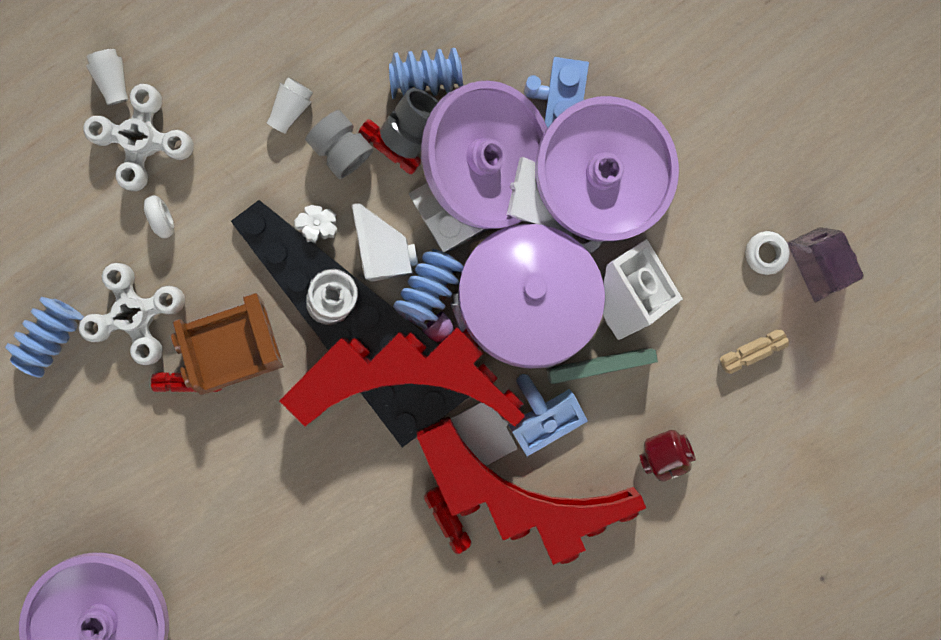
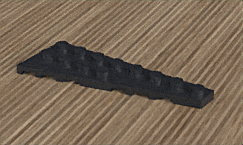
M256 201L231 220L232 224L328 351L343 337H346L349 341L356 338L370 352L366 358L371 361L399 332H402L406 337L410 333L414 334L425 345L426 348L422 353L426 357L439 346L438 343L429 339L417 326L399 315L390 304L333 260L317 245L307 242L306 237L262 201ZM336 269L345 272L353 279L357 287V299L353 309L343 321L333 325H325L317 322L310 316L306 308V297L311 281L317 274L325 270ZM421 384L380 386L361 392L362 396L402 448L417 437V430L439 421L470 397L440 386Z

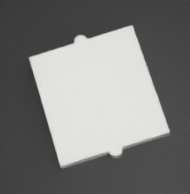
M525 157L519 158L515 180L510 184L512 193L507 215L530 224L545 225L562 231V226L548 212L540 197L535 178V162Z
M481 402L450 418L462 440L486 466L518 449L506 427L508 425L507 420L502 419L500 414L493 408Z

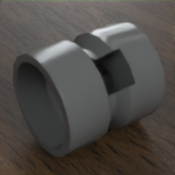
M415 88L407 90L397 104L396 111L389 115L380 129V135L384 143L400 156L406 158L417 157L421 153L422 137L426 122L438 101L423 90Z

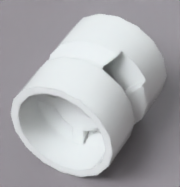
M336 269L325 270L317 274L311 281L306 297V308L310 316L317 322L325 325H333L343 321L353 309L357 299V287L353 279L345 272Z

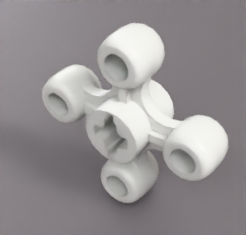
M148 84L136 85L131 90L130 102L134 108L132 119L125 120L121 125H116L103 116H92L86 120L83 126V132L90 142L99 146L118 143L124 148L125 161L117 168L116 180L122 188L129 191H139L147 185L146 157L153 155L156 151H163L173 159L184 160L192 154L194 149L191 137L185 132L171 130L167 133H161L154 128L153 115L161 108L162 97L153 86ZM149 95V100L143 104V99ZM103 127L102 133L98 135V130ZM142 134L148 137L136 142L131 139V137L141 136ZM181 140V147L175 150V143ZM132 172H135V178L130 182L129 176Z
M110 264L103 270L102 282L108 289L113 291L116 302L112 306L111 312L106 315L90 314L84 317L79 324V333L82 338L89 342H101L106 340L113 331L124 330L132 338L130 349L132 359L141 365L154 364L161 358L163 349L160 342L150 334L149 325L157 314H176L181 311L185 305V295L177 287L164 286L158 289L151 298H140L133 290L135 280L133 270L126 264ZM118 272H120L121 274V280L119 283H117L116 281V275ZM169 294L173 297V302L170 306L166 303V298ZM132 308L141 310L132 317L133 320L125 319L128 314L133 312ZM95 323L98 325L97 333L93 330ZM145 345H147L150 349L148 357L144 354L143 351Z

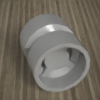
M336 110L323 118L312 128L305 139L319 156H327L326 165L338 179H342L355 171L369 158L374 150L360 133H352L354 126L341 110Z

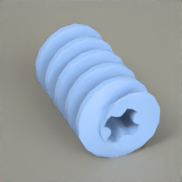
M456 48L450 49L448 59H445L441 49H436L434 60L430 59L427 50H422L420 61H416L413 52L408 51L405 62H402L399 54L395 52L393 53L391 63H389L392 99L396 98L398 88H400L404 96L406 91L412 87L425 91L426 86H429L433 96H437L440 85L444 86L447 94L453 91L454 84H458L459 87L463 86L462 63Z
M436 249L423 254L422 259L425 264H418L415 268L418 276H410L408 284L412 289L403 288L400 293L405 301H396L393 305L399 315L424 329H428L424 323L425 320L437 322L438 317L431 310L432 308L442 310L445 308L439 296H452L446 284L458 285L459 280L453 275V272L462 273L464 268L455 258Z
M42 296L39 301L46 309L44 311L35 308L31 310L37 322L28 320L22 322V325L29 333L15 332L14 337L21 344L17 346L7 343L5 346L8 352L12 354L10 358L11 363L22 372L34 377H43L45 373L43 367H49L53 362L51 355H58L61 352L62 348L59 343H67L70 338L68 332H74L78 328L75 319L82 320L84 318L80 312L70 305L57 299Z

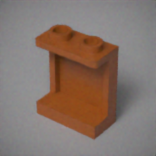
M257 293L243 297L245 303L243 305L189 323H184L181 319L173 321L175 333L171 334V339L178 354L182 353L185 366L181 367V374L188 388L192 387L194 391L204 395L284 367L265 304Z

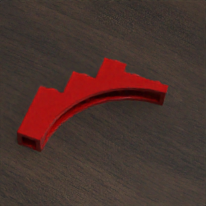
M458 327L428 357L422 353L426 348L425 345L412 333L406 337L402 332H399L371 361L366 358L370 352L356 338L349 341L346 337H343L279 400L306 427L329 407L354 394L380 386L421 384L440 386L466 394L493 408L513 426H516L525 417L520 410L524 405L523 402L510 389L503 393L494 384L498 379L497 376L485 364L482 363L479 367L474 364L483 352L478 348L479 345L474 341L467 329L462 332Z
M450 417L417 430V439L452 516L459 513L461 516L470 515L480 509V504L486 502L503 541L509 538L511 540L521 539L530 533L531 528L537 527L553 565L559 562L560 564L573 562L580 556V553L586 551L581 537L585 535L587 537L597 536L607 529L606 526L617 521L628 522L639 515V511L646 509L642 496L634 487L606 496L583 499L551 497L526 490L502 478L481 462L462 440Z

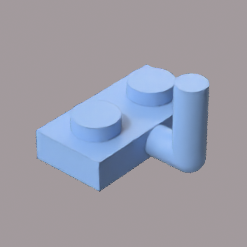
M554 57L549 86L541 85L540 78L535 75L528 77L524 88L525 96L533 99L547 100L544 118L547 128L567 108L584 100L589 62Z
M522 374L517 378V384L533 410L525 414V417L516 426H513L511 423L508 425L527 457L588 422L575 395L570 389L545 403L540 392L527 374Z

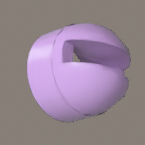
M441 311L436 314L438 317L437 322L428 321L426 324L428 329H422V332L435 342H443L453 332L452 321Z

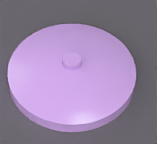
M477 81L449 92L432 110L422 137L421 154L423 170L428 185L439 204L458 221L480 229L509 227L522 221L507 215L512 193L510 184L515 180L519 158L525 157L535 162L540 141L548 129L533 103L521 92L506 84L496 81Z
M600 96L589 98L567 108L552 122L544 133L535 159L536 184L548 212L562 227L571 233L592 241H621L646 231L665 214L674 198L678 184L679 164L677 152L665 126L653 113L643 106L619 97Z
M519 224L496 231L473 250L461 274L458 303L467 331L485 352L499 361L512 366L543 368L566 361L579 352L592 338L603 315L605 292L602 276L596 262L577 240L553 227L539 224Z
M108 553L77 555L64 560L44 573L26 596L19 620L20 640H167L169 632L167 605L161 590L153 578L134 562Z

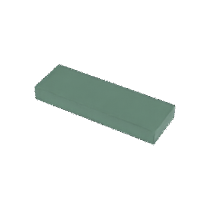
M647 347L554 366L546 371L548 381L551 384L657 363L658 359L656 350Z

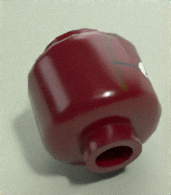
M669 430L646 439L644 442L645 453L639 455L646 474L653 473L661 482L687 474L692 468L691 462L696 460L686 434L680 435L676 430Z

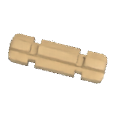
M775 330L767 334V338L760 337L737 348L736 353L731 351L721 356L720 362L726 373L732 374L741 370L742 365L749 366L772 355V351L778 352L788 347L789 340L783 330Z

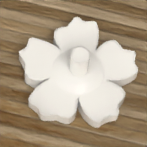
M310 205L305 207V213H300L294 220L295 229L302 230V235L306 237L307 242L316 243L319 233L323 239L328 237L334 238V235L337 233L335 226L336 213L331 209L322 211L321 206Z

